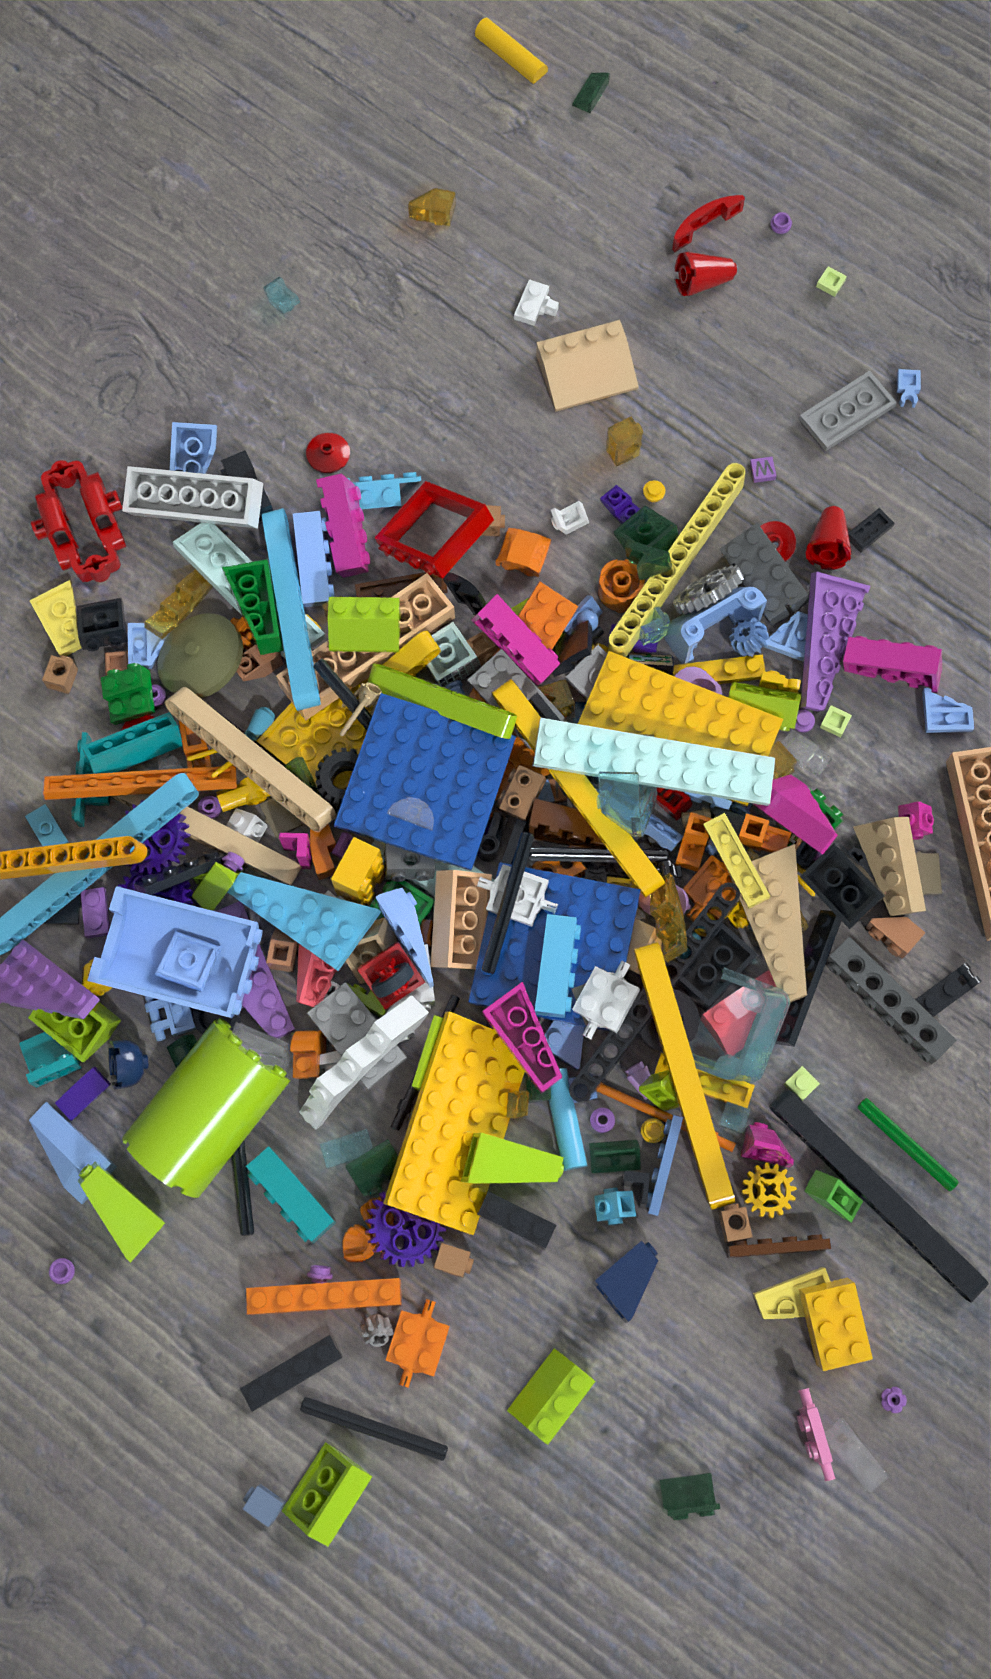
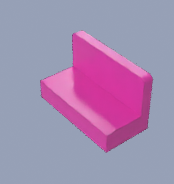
M279 833V840L283 849L286 851H297L296 857L302 867L301 869H311L312 854L308 834Z

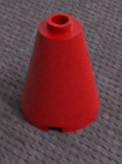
M693 252L679 253L675 263V272H679V279H675L676 286L681 296H692L732 281L737 274V265L731 258Z
M830 506L823 510L806 547V559L813 566L816 563L821 565V569L835 570L844 567L846 562L851 559L852 552L845 512L837 506Z

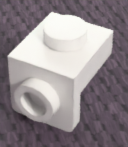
M580 501L561 511L556 508L551 509L553 515L551 521L554 528L566 535L589 523L583 504Z
M237 808L226 824L227 827L256 842L260 841L268 827L255 814Z

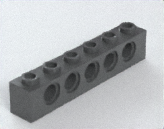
M850 936L828 957L827 966L829 970L837 976L840 975L852 992H858L864 998V1004L871 1010L875 1009L881 1015V1020L888 1027L893 1026L899 1032L898 1036L907 1045L911 1044L917 1050V1055L924 1062L929 1061L933 1064L957 1041ZM848 963H855L859 971L856 973L850 971ZM866 980L874 981L876 989H869L866 986ZM890 997L894 1002V1007L886 1006L883 998ZM902 1014H907L911 1017L912 1023L910 1025L902 1021ZM920 1031L928 1033L930 1037L929 1042L921 1040L919 1036Z

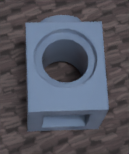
M260 1484L256 1489L251 1487L245 1495L243 1501L246 1504L243 1510L267 1527H270L286 1501Z

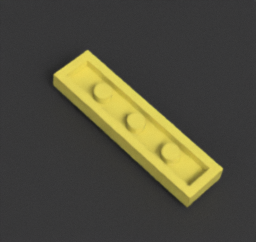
M723 813L704 823L703 825L734 883L739 888L748 909L769 899L770 895L726 814Z

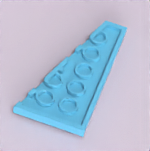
M242 872L228 890V893L337 971H339L381 913L376 908Z

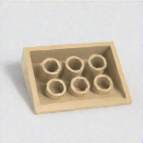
M620 320L537 342L536 357L555 412L639 388L627 338Z

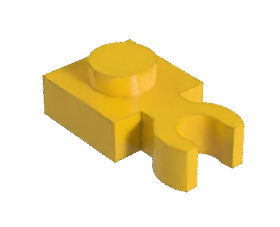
M763 671L759 686L798 693L801 680L786 679L785 675H780L777 671Z

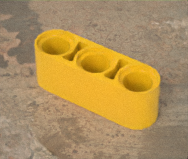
M423 631L411 639L383 665L415 676L440 654L441 649L429 631Z

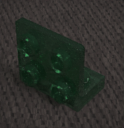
M710 1472L659 1479L663 1512L673 1518V1520L688 1519L689 1513H696L699 1517L715 1515L714 1510L721 1509L720 1503L715 1500Z

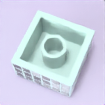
M454 622L432 635L441 652L426 667L439 686L445 687L451 682L461 681L481 668L476 654Z

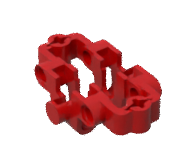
M63 460L56 461L50 470L45 471L41 475V482L45 492L35 495L41 518L31 521L32 529L38 541L48 537L63 571L73 568L77 577L82 582H89L91 580L104 582L110 577L111 573L117 571L121 566L117 551L127 547L119 524L113 514L123 509L121 500L116 490L106 492L98 472L88 475L82 462L77 460L69 463ZM76 479L80 481V494L91 524L108 554L105 557L91 555L83 565H81L82 560L78 552L79 545L67 523L69 520L67 512L54 489L58 486L70 488L75 484ZM100 515H107L112 525L101 529L96 518ZM64 531L70 541L59 545L54 533Z

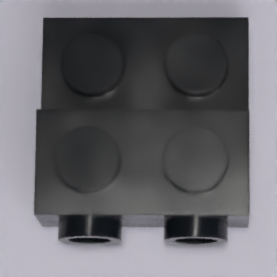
M122 598L77 606L78 638L83 650L97 651L99 647L108 645L119 647L122 643L128 642Z

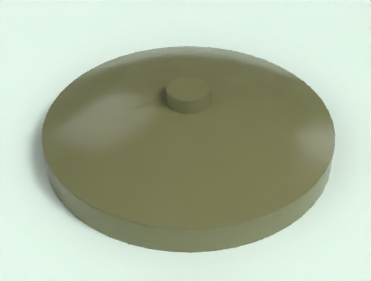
M212 613L199 614L180 623L168 635L159 652L157 669L163 685L173 694L182 687H187L199 698L210 696L219 691L234 676L242 659L243 641L238 629L227 618Z

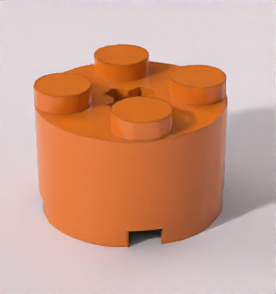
M618 559L608 562L601 570L598 596L601 602L609 609L618 613H624L644 587L645 579L642 568L636 562L628 559L617 561Z

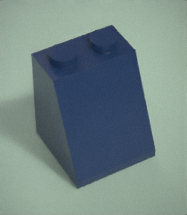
M642 1240L593 1282L594 1286L625 1323L633 1318L658 1263V1259L655 1257L658 1254L649 1242L644 1244Z

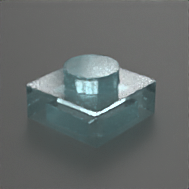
M726 1102L719 1126L743 1134L751 1109Z

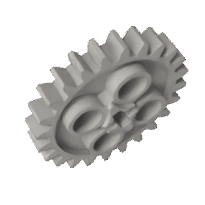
M731 565L728 568L717 569L685 587L683 591L679 592L680 595L676 596V599L673 600V605L677 612L684 615L688 612L691 614L695 610L699 611L707 608L711 603H716L718 599L727 596L744 579L739 566ZM709 587L711 591L706 592L705 589Z

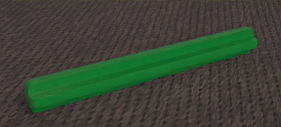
M868 1098L861 1101L858 1109L945 1189L952 1191L956 1188L959 1181Z

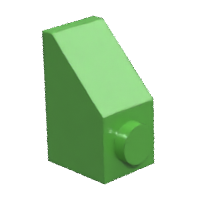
M818 1170L815 1171L804 1190L817 1203L851 1223L863 1203V1200L838 1178Z

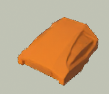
M508 528L501 551L495 561L496 566L501 565L505 570L516 569L527 576L539 577L548 554L551 539L521 529Z

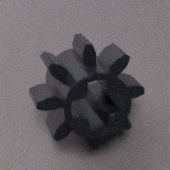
M673 860L657 863V871L662 878L678 885V880H681V877H683L681 866H675Z

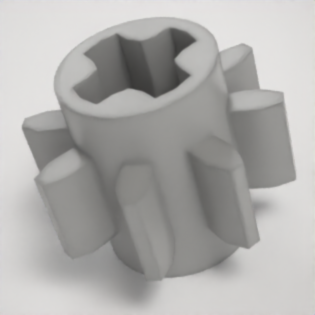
M380 1314L369 1316L366 1318V1325L360 1326L365 1344L370 1343L374 1347L385 1345L389 1340L388 1336L394 1334L389 1317L384 1318Z

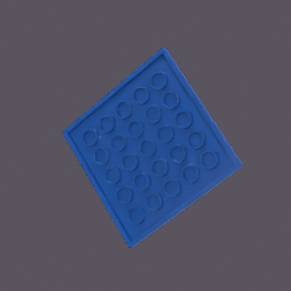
M380 693L334 827L472 871L516 736L512 735L511 739L501 738L444 717L438 711Z
M499 862L496 878L499 876L503 864L510 867L512 865ZM525 867L524 872L549 880L545 891V900L558 904L556 912L554 914L541 909L536 915L532 927L510 919L495 973L490 974L482 971V965L497 914L488 911L468 1002L489 1007L523 982L535 1010L547 914L576 917L577 925H581L580 940L575 939L574 949H578L577 964L572 963L571 973H575L574 988L587 983L595 966L606 972L615 973L621 961L627 962L641 889ZM570 987L568 997H572L571 1012H566L565 1018L536 1015L539 1018L586 1027L582 1016L572 1010L576 1000L572 992L573 988ZM597 1027L598 1030L611 1032V1030L607 1028Z

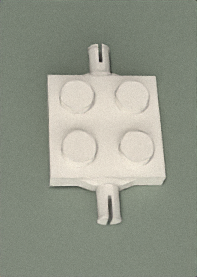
M503 864L499 876L494 882L482 877L479 878L477 887L490 890V899L486 910L494 914L498 913L511 869L510 866ZM524 872L511 920L532 927L536 915L541 909L555 914L558 904L545 900V891L549 880Z
M621 961L615 973L606 972L596 966L572 1009L575 1013L585 1017L589 1022L582 1033L584 1037L591 1040L597 1027L607 1028L615 1033L620 1029L640 991L638 987L624 979L630 967L628 963Z

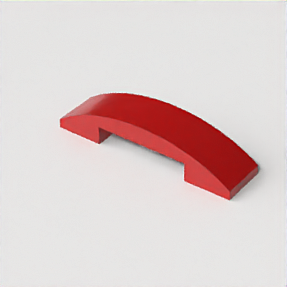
M743 195L722 197L701 206L691 213L675 233L672 247L674 253L692 242L694 231L721 215L727 221L742 212L745 197Z

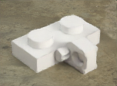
M529 280L514 314V320L534 326L539 315H544L545 313L556 316L559 302L547 296L549 286Z

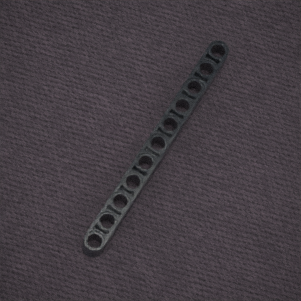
M727 882L719 887L664 960L666 968L673 967L677 971L676 977L670 979L673 989L738 904L740 890L736 884ZM726 890H731L735 893L736 897L731 901H727L722 897V893ZM712 909H716L721 913V917L718 920H711L708 918L707 913ZM695 929H703L707 934L706 937L702 940L695 939L692 935ZM681 948H688L691 950L692 955L689 959H681L678 956V951ZM645 988L642 989L634 1000L621 1027L630 1026L633 1029L632 1035L629 1038H622L619 1035V1030L617 1033L611 1031L571 1083L569 1093L576 1102L585 1103L591 1099L653 1015ZM638 1006H643L648 1011L647 1015L642 1019L634 1016V1010ZM609 1045H614L618 1049V1053L614 1058H607L604 1055V1050ZM593 1065H599L603 1069L602 1075L598 1078H593L589 1074V1070ZM580 1084L587 1086L588 1089L587 1095L583 1098H578L574 1094L575 1088Z
M785 1088L769 1105L770 1110L965 1300L972 1303L989 1285L988 1281L792 1091Z

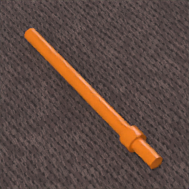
M602 1083L597 1089V1092L663 1122H666L667 1119L672 1120V1114ZM682 1120L680 1129L687 1132L684 1120ZM715 1131L719 1146L733 1152L736 1143L719 1136L718 1132Z

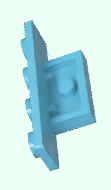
M416 472L403 473V477L394 478V474L381 475V479L372 480V476L359 477V481L352 483L360 489L361 500H359V505L361 509L401 506L399 483L421 481V476H416Z

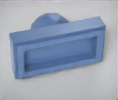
M587 595L581 601L562 632L563 634L587 620L592 625V631L597 628L598 617L603 611L592 596Z

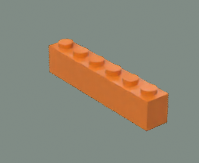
M401 1279L246 1288L247 1314L262 1315L401 1306Z

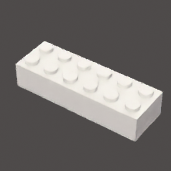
M128 466L122 511L135 516L258 528L263 483L252 478Z

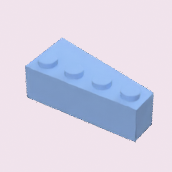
M320 511L293 514L303 606L328 605L329 597H335L333 584L329 585L332 567L331 562H327V553H330L329 541L325 540L324 531H327L326 517L322 518Z

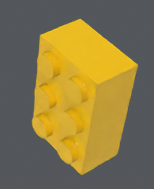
M353 837L331 878L337 897L341 896L346 901L364 906L372 902L375 895L373 890L376 884H381L385 877L380 849Z
M847 1277L799 1289L816 1365L822 1371L873 1359L855 1282Z

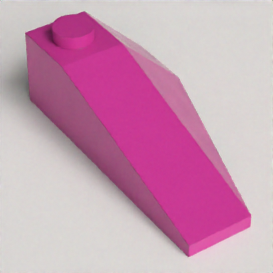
M792 775L774 779L772 782L770 804L768 806L752 804L823 855L838 835L821 811L818 802L813 798L809 787Z
M754 1122L753 1125H749L746 1128L741 1157L774 1165L778 1164L787 1168L793 1166V1158L775 1131L768 1129V1125Z

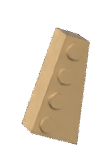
M893 817L854 826V831L866 855L875 881L885 895L883 900L890 916L926 911L909 817Z

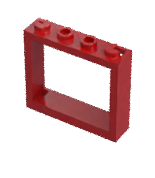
M425 481L375 536V540L379 545L378 549L383 551L387 557L390 555L400 563L406 562L416 570L419 568L430 576L433 574L443 579L491 525L494 518L486 504ZM431 504L467 517L433 557L398 542Z

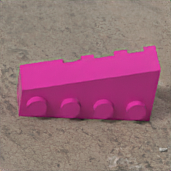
M342 473L316 479L317 487L323 489L324 498L320 499L322 508L325 509L329 520L325 522L330 537L334 540L330 542L336 573L345 578L369 572L370 556L365 548L367 535L362 527L364 514L359 505V500H361L359 487L355 486Z
M498 594L471 619L536 685L541 684L560 664L556 653L550 648L547 649L541 643L542 640L525 625Z
M863 636L848 637L843 660L844 671L870 678L880 675L887 682L895 683L901 680L909 683V687L918 689L919 685L930 687L932 689L931 692L937 693L942 673V649L932 645L924 647L915 646L909 642L901 644L892 643L886 639H879L878 641L869 640Z
M521 982L483 1010L482 1014L542 1094L561 1080L562 1075L535 1014L525 986Z

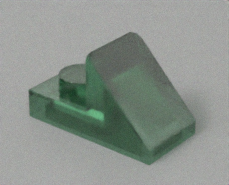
M628 540L624 546L627 559L637 565L639 580L661 574L672 568L670 553L632 540Z

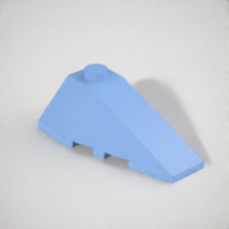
M172 422L170 470L206 474L216 450L217 425Z
M403 888L379 894L376 896L379 910L430 988L433 987L434 982L414 907L417 902L410 892L406 894Z

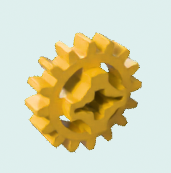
M768 1163L764 1164L763 1169L757 1165L754 1167L755 1174L751 1171L747 1173L750 1180L742 1181V1184L747 1186V1189L742 1190L741 1194L748 1196L744 1204L751 1203L753 1205L750 1209L751 1212L758 1209L759 1217H763L765 1212L768 1213L769 1219L774 1218V1212L781 1216L783 1215L782 1208L786 1210L791 1209L788 1201H795L796 1197L791 1195V1192L797 1190V1188L790 1186V1182L794 1178H786L785 1175L788 1170L778 1171V1164H775L772 1169H770ZM771 1174L774 1177L772 1179H764L760 1175ZM781 1183H783V1185H784L785 1195H783V1194L781 1193V1189H780V1184H781ZM771 1185L773 1187L771 1192L774 1195L766 1196L764 1194L766 1189L763 1186L768 1187ZM753 1186L757 1188V1197H756V1199L754 1198V1195H753V1190H752ZM765 1202H773L778 1206L765 1207L763 1204Z

